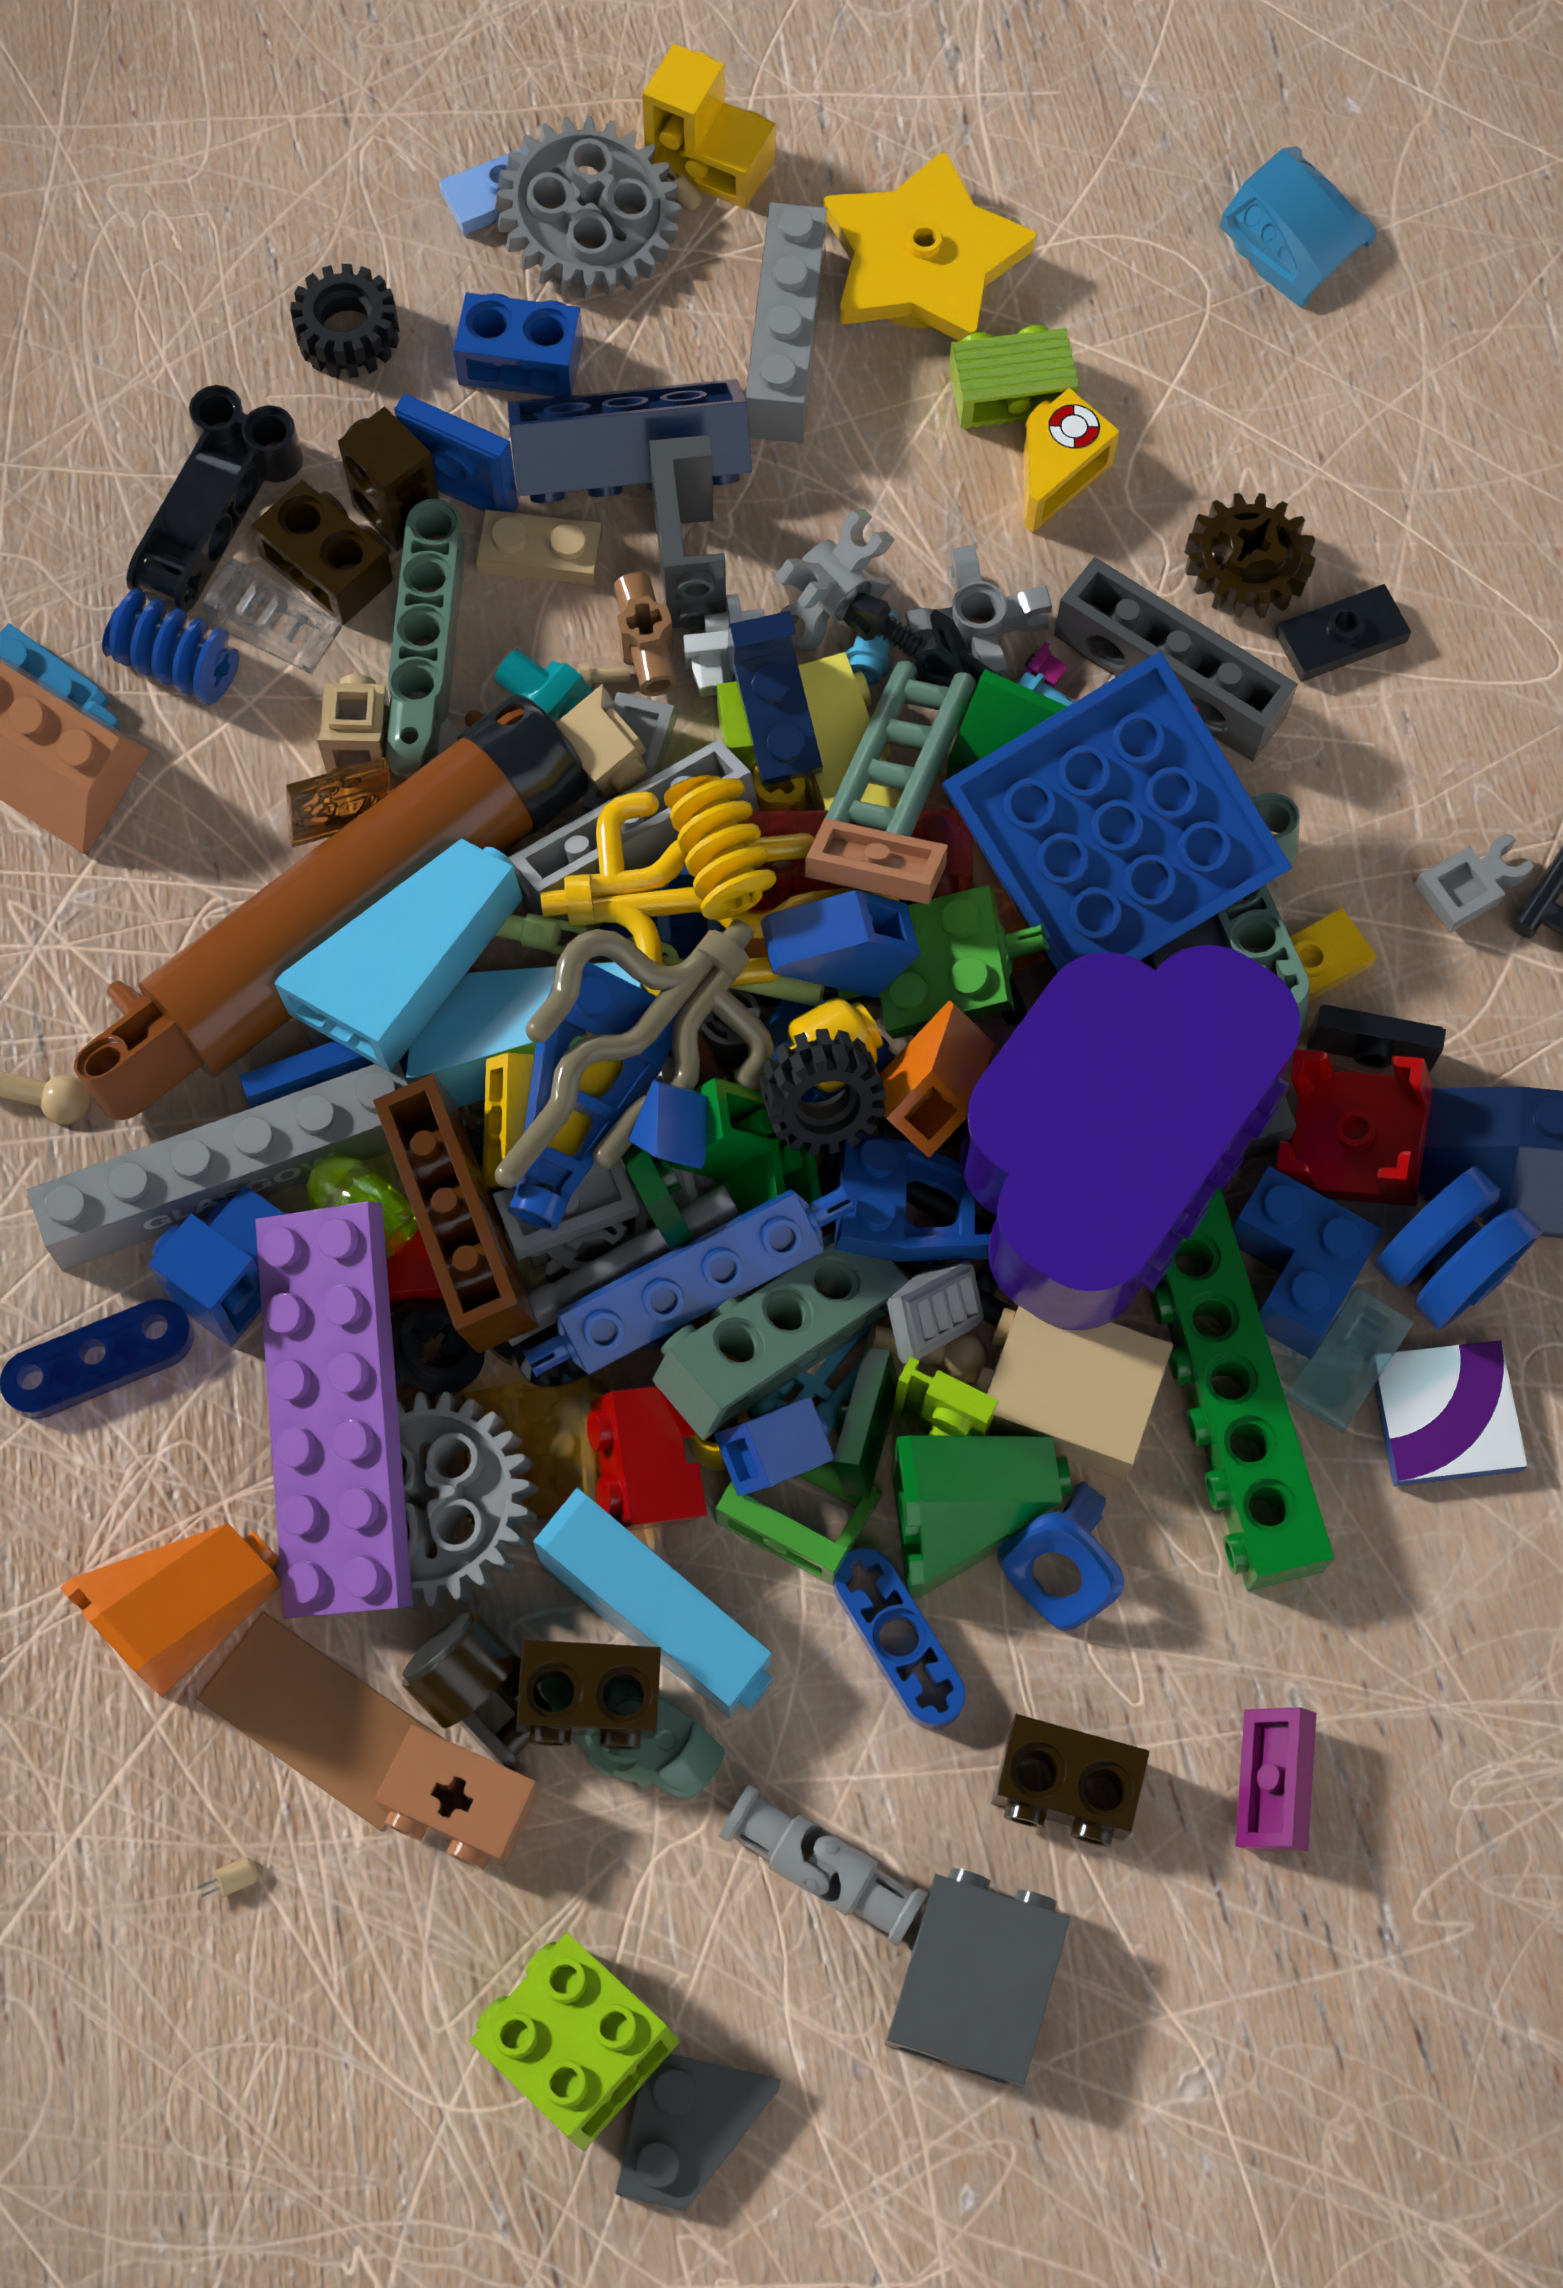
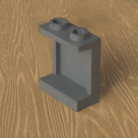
M951 1868L948 1877L935 1874L931 1882L922 1920L884 2045L1019 2089L1026 2082L1070 1916L1055 1912L1057 1901L1050 1897L1018 1889L1015 1899L989 1891L991 1880L970 1871Z

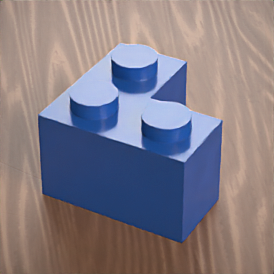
M1268 1166L1233 1227L1241 1251L1282 1273L1259 1313L1265 1334L1309 1359L1384 1231L1382 1228L1271 1166Z
M244 1184L233 1198L227 1196L214 1207L206 1223L191 1213L180 1227L173 1225L167 1229L156 1242L152 1251L153 1259L148 1265L173 1305L232 1348L262 1311L255 1219L284 1215L285 1213Z

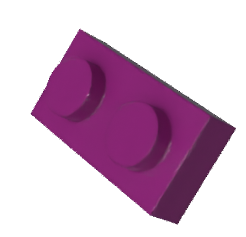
M1301 1707L1244 1709L1236 1847L1249 1851L1309 1850L1316 1712Z

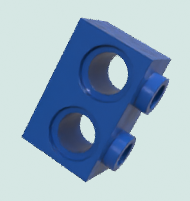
M466 292L453 349L458 385L550 397L572 396L583 345L580 307L568 306L558 301L537 302L513 299L498 293L482 295ZM545 344H554L551 346H542Z

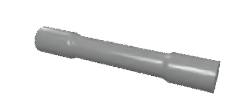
M724 1184L679 1208L694 1237L686 1243L741 1215ZM657 1226L650 1228L554 1283L541 1285L527 1293L539 1327L509 1340L511 1346L517 1345L556 1323V1311L671 1252ZM684 1243V1244H682V1245H680V1246H678V1247L672 1249L671 1251H673V1250H675V1249H677V1248H679V1247L685 1245L686 1243Z

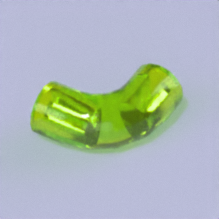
M343 1155L330 1156L317 1163L311 1171L306 1191L311 1210L366 1201L382 1203L386 1259L394 1255L419 1229L410 1202L387 1180L364 1162Z

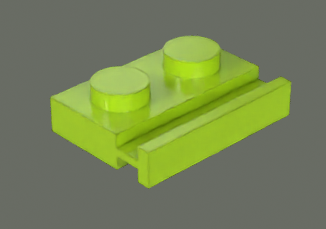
M910 1356L898 1379L892 1415L901 1419L904 1412L907 1411L919 1417V1428L928 1432L927 1435L988 1436L998 1399L937 1370L934 1378H931L918 1371L919 1360Z

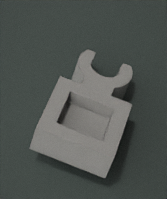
M1505 835L1496 839L1486 856L1481 860L1471 846L1419 874L1415 886L1449 933L1500 905L1506 895L1501 887H1516L1522 884L1529 876L1534 867L1531 860L1523 862L1520 866L1511 867L1506 865L1501 859V856L1507 854L1516 841L1512 835Z

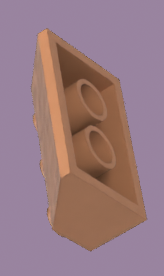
M0 656V800L76 850L88 855L150 750L15 663Z

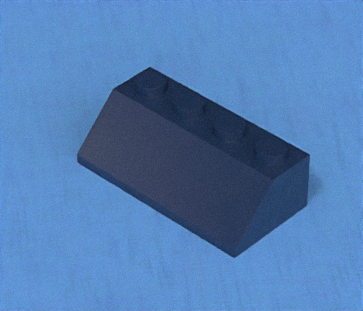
M737 379L507 402L517 496H530V501L533 503L560 501L565 498V492L588 490V495L592 497H609L621 494L623 486L646 484L647 490L652 491L650 440L710 435L713 485L735 483L740 480L739 474L753 473L747 401Z

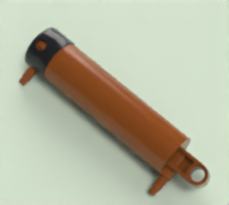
M520 694L507 698L487 714L481 713L478 710L469 711L465 717V724L469 728L457 736L456 742L140 981L138 986L143 996H140L132 987L125 985L122 981L111 983L107 989V994L112 999L113 1005L125 1016L88 1043L79 1052L74 1062L76 1075L105 1115L112 1120L133 1118L198 1068H201L211 1078L217 1077L293 1017L288 1014L274 984L279 976L461 838L482 850L485 847H492L504 854L527 835L538 832L583 797L589 789V777L582 767V761L575 748L560 727L534 701Z

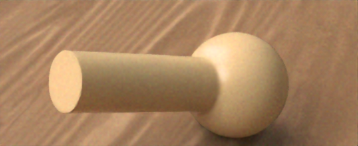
M0 1071V1097L39 1106L43 1114L54 1123L61 1125L76 1123L87 1114L90 1108L91 1095L81 1080L75 1076L58 1075L47 1082Z
M873 1324L867 1336V1347L890 1350L893 1356L899 1357L893 1329ZM965 1333L919 1359V1362L937 1365L939 1371L967 1384L977 1380L983 1366L987 1367L988 1353L985 1345L978 1337L971 1333Z

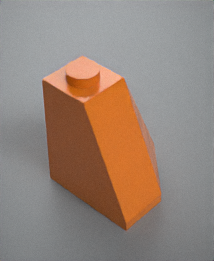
M228 1523L72 1577L60 1589L82 1610L81 1613L131 1669L161 1697L281 1587V1581L271 1569L279 1561V1558L253 1530L245 1538H242Z

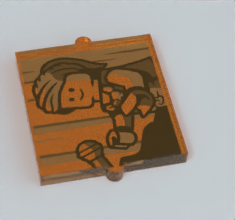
M386 757L344 769L337 767L332 769L330 773L287 784L288 834L292 847L331 837L389 793V765Z

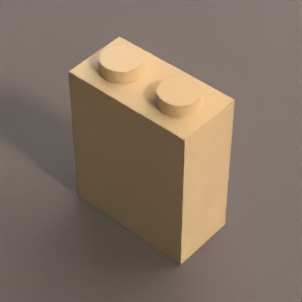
M1018 1306L1017 1311L1004 1307L992 1341V1345L1003 1348L996 1370L983 1366L976 1385V1389L998 1399L989 1432L999 1436L1053 1437L1057 1457L1066 1456L1068 1461L1125 1481L1133 1466L1174 1344L1112 1322L1089 1330L1062 1329L1045 1323L1021 1306Z

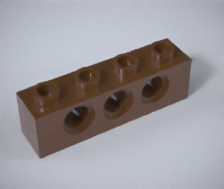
M434 1074L374 1099L375 1108L455 1331L479 1354L538 1328L539 1325L455 1100Z

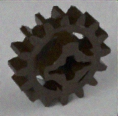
M1234 493L1230 508H1227L1218 500L1213 501L1209 516L1198 514L1196 517L1193 531L1188 535L1184 552L1189 555L1185 567L1186 575L1198 576L1194 589L1195 593L1200 595L1209 591L1213 592L1215 596L1212 608L1215 610L1222 607L1226 602L1234 604V617L1241 618L1245 607H1254L1255 613L1259 618L1266 617L1270 603H1273L1281 611L1288 609L1292 595L1301 597L1304 593L1308 577H1311L1316 557L1311 555L1315 543L1314 536L1301 535L1306 521L1304 517L1299 516L1288 520L1285 517L1288 503L1282 501L1274 509L1266 507V497L1262 493L1258 494L1254 504H1246L1241 493Z

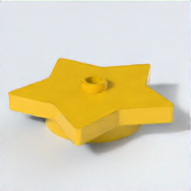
M944 152L934 157L895 191L829 195L824 198V207H827V222L852 261L840 302L839 322L842 324L886 319L904 327L934 328L957 341H961L967 335L977 332L986 286L1031 254L1035 249V231L974 205L947 153Z

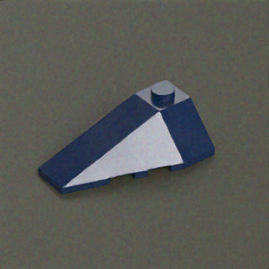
M1522 1086L1433 1088L1418 1192L1426 1195L1425 1201L1431 1202L1460 1175L1473 1166H1478L1501 1188L1499 1201L1480 1224L1486 1226L1503 1211L1521 1208L1543 1230L1541 1236L1563 1238V1091Z

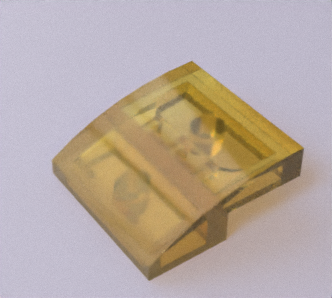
M587 1375L573 1383L558 1387H530L520 1382L462 1394V1405L469 1398L475 1400L484 1407L482 1418L493 1411L505 1420L501 1433L511 1430L522 1439V1443L512 1455L524 1454L533 1461L534 1466L520 1475L519 1479L538 1486L539 1492L531 1497L521 1499V1506L535 1513L537 1519L552 1518L576 1488L597 1503L596 1486L598 1479L602 1476L598 1451H594L591 1448L588 1440L587 1417L589 1412L592 1411L591 1401L602 1396L601 1380ZM470 1449L464 1450L465 1472L471 1462ZM473 1514L467 1515L468 1522L475 1524Z

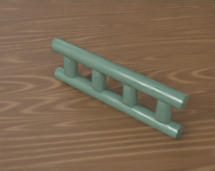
M899 661L892 671L825 818L911 837L976 687L974 677L964 672L957 673L949 687L916 681L915 679L918 674L916 666L909 661ZM904 704L939 710L932 727L897 720ZM886 743L921 750L915 766L911 767L879 760ZM868 783L902 790L903 793L896 809L862 802L861 799Z

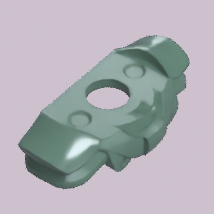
M552 1677L542 1680L541 1693L550 1705L552 1712L566 1709L573 1701V1693L570 1686L559 1678ZM625 1681L614 1682L603 1691L604 1704L612 1713L620 1704L626 1701L642 1703L638 1689ZM660 1696L658 1699L657 1732L653 1739L641 1738L640 1749L618 1750L599 1747V1736H571V1740L588 1757V1763L601 1774L610 1778L614 1776L631 1781L643 1790H647L653 1784L672 1797L679 1799H688L698 1795L716 1774L725 1755L723 1747L695 1720Z

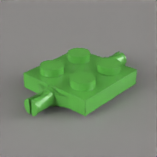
M989 884L931 899L929 905L924 903L907 905L920 955L878 996L882 1004L885 1031L892 1039L919 1033L949 1000L971 1020L1014 1010L1010 986L1013 958L1049 950L1048 937L1044 925L1039 924L1038 926L1007 933L1000 923L996 896ZM837 989L839 998L844 1000L864 996Z

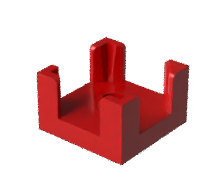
M1295 1049L1291 1082L1298 1096L1295 1115L1297 1128L1292 1136L1291 1145L1288 1141L1280 1142L1276 1170L1328 1199L1416 1206L1433 1091L1424 1058L1394 1056L1392 1057L1391 1064L1395 1075L1334 1071L1326 1052Z

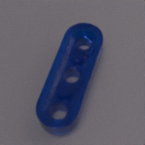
M153 1299L16 1354L6 1363L0 1376L1 1394L11 1408L23 1417L42 1419L178 1364L187 1356L193 1345V1326L184 1310L172 1301ZM158 1321L167 1323V1330L163 1336L157 1339L146 1337L147 1329L151 1324ZM96 1346L105 1348V1355L100 1362L96 1364L85 1363L84 1359L88 1350ZM35 1371L43 1373L42 1382L38 1387L31 1390L23 1389V1380L29 1373Z

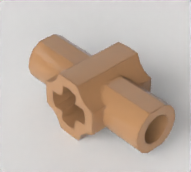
M641 572L626 574L614 582V590L620 614L617 615L621 656L624 663L634 665L641 694L645 696H660L672 691L677 686V678L670 655L673 653L670 611L667 605L656 602L651 579L648 574Z

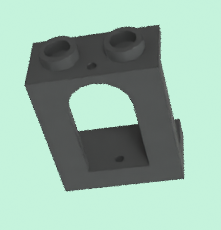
M710 435L650 440L653 509L664 603L670 611L672 628L683 627L688 630L705 629L704 615L726 613L725 554L717 553L685 557L681 524L714 521Z

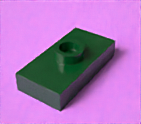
M632 1143L621 1159L646 1209L671 1251L694 1238L672 1196L673 1193L683 1188L669 1161L660 1158L653 1159L651 1154Z
M864 1348L851 1398L843 1399L839 1405L836 1419V1433L839 1441L833 1463L844 1494L868 1498L871 1494L893 1413L898 1384V1375L890 1350Z

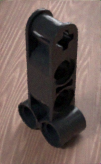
M221 385L207 386L199 390L192 397L189 413L198 441L135 550L127 571L126 583L130 591L135 588L141 591L145 590L175 602L176 608L186 612L193 608L264 480L274 483L287 481L299 472L303 463L302 450L294 420L286 410L281 407L267 405L258 407L249 414H245L241 399L237 393L229 387ZM220 422H227L220 426H214L215 424ZM281 442L275 446L266 447L269 443Z

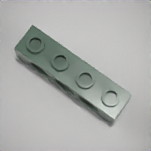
M829 1234L823 1238L824 1252L759 1285L758 1291L746 1299L742 1295L736 1298L730 1297L713 1312L710 1317L711 1321L698 1330L692 1325H687L671 1336L661 1348V1352L665 1356L652 1381L698 1436L704 1440L864 1333L873 1324L876 1325L888 1317L887 1301L909 1281L893 1261L835 1250V1234ZM772 1322L780 1324L785 1330L778 1328ZM723 1353L732 1355L739 1362L728 1359Z

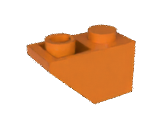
M949 1000L879 1074L886 1093V1099L882 1100L885 1106L883 1116L928 1158L967 1118L972 1091L987 1069L995 1045L952 1001Z

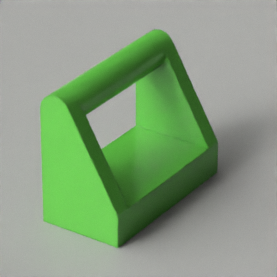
M825 1463L797 1475L857 1507L836 1542H833L753 1499L748 1494L738 1497L731 1481L716 1507V1523L831 1586L834 1585V1577L846 1555L853 1550L883 1494L881 1490L873 1486L869 1498L844 1494L835 1466L830 1463Z

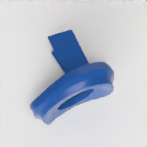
M1084 1481L1075 1485L1062 1513L1052 1512L1036 1517L1006 1540L998 1548L997 1552L998 1561L1008 1581L1035 1610L1061 1631L1073 1630L1098 1615L1122 1594L1124 1587V1576L1119 1565L1091 1534V1531L1103 1519L1102 1511L1106 1505V1499L1100 1496L1096 1490L1090 1488ZM1057 1552L1069 1557L1081 1571L1082 1583L1080 1589L1076 1593L1065 1597H1057L1047 1593L1033 1576L1032 1567L1038 1556Z

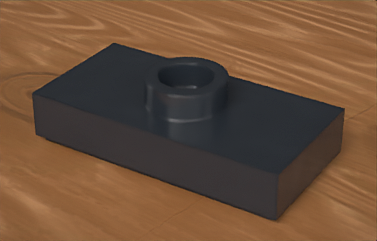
M1385 584L1278 623L1275 632L1300 682L1408 642L1411 634L1409 626Z
M1323 1004L1320 1005L1309 1029L1306 1049L1351 1057L1359 1065L1369 1068H1386L1392 1065V1057L1394 1056L1424 1058L1427 1070L1430 1073L1443 1051L1446 1029L1440 1026Z

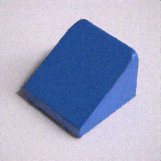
M653 1079L629 1141L657 1158L702 1169L706 1157L707 1096L700 1092Z

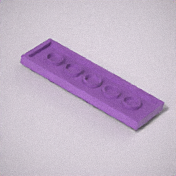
M366 1201L255 1219L283 1619L413 1607L382 1203Z

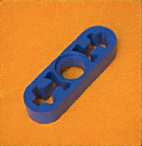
M858 1548L848 1552L834 1577V1592L838 1601L908 1717L915 1724L925 1729L936 1730L949 1726L958 1718L965 1702V1687L961 1677L887 1557L879 1551L870 1548ZM859 1565L865 1573L877 1570L881 1575L876 1580L875 1591L883 1605L892 1596H895L900 1604L883 1609L875 1616L871 1623H867L863 1617L864 1614L872 1613L874 1607L866 1592L862 1589L851 1592L847 1588L852 1582V1568ZM901 1620L913 1626L918 1635V1645L912 1653L898 1657L887 1653L883 1649L879 1641V1633L887 1623ZM926 1654H930L935 1663L926 1664L924 1672L935 1688L946 1684L951 1690L945 1699L947 1710L941 1713L933 1705L922 1709L917 1704V1701L922 1696L923 1687L914 1672L906 1681H902L897 1673L915 1667Z

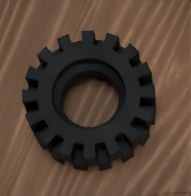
M342 264V273L340 274L333 273L332 265L322 268L324 278L321 280L314 273H311L305 278L307 289L298 286L294 292L296 302H291L290 309L297 344L305 361L311 359L312 367L320 373L327 365L329 376L340 378L341 369H348L349 379L359 377L358 367L364 365L369 374L378 370L376 358L378 357L384 363H387L392 357L390 347L397 349L399 342V323L391 288L387 289L385 280L379 274L372 280L371 269L361 266L358 275L353 273L352 264ZM342 311H357L367 316L364 324L351 331L337 332L324 327V322L329 317Z
M816 1029V1040L808 1042L805 1032L794 1036L797 1047L792 1050L783 1042L775 1049L779 1062L768 1058L763 1066L766 1076H760L761 1095L770 1123L780 1141L786 1138L788 1147L796 1151L804 1143L807 1154L818 1155L820 1145L826 1144L829 1154L841 1152L838 1144L839 1141L847 1139L851 1147L860 1143L861 1139L858 1134L860 1129L871 1134L877 1127L873 1116L883 1117L885 1106L882 1100L886 1099V1093L870 1051H867L865 1043L859 1038L852 1042L849 1033L838 1030L834 1040H831L828 1029ZM828 1081L846 1083L845 1087L836 1096L826 1101L817 1103L800 1101L801 1096L817 1084Z

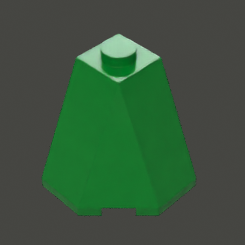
M930 1435L897 1437L891 1472L906 1589L912 1598H920L998 1552V1548L1006 1540L1036 1517L1059 1511L1063 1502L1062 1496L1071 1495V1477L1067 1457H1056L1053 1437Z

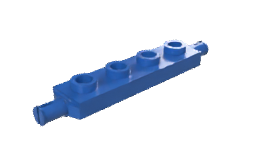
M840 1186L837 1190L808 1204L796 1192L790 1189L556 1311V1325L559 1334L523 1352L535 1376H539V1374L569 1358H572L574 1363L589 1375L719 1307L730 1297L736 1298L824 1252L820 1227L849 1212L855 1211L852 1202L848 1200L850 1197L844 1187Z

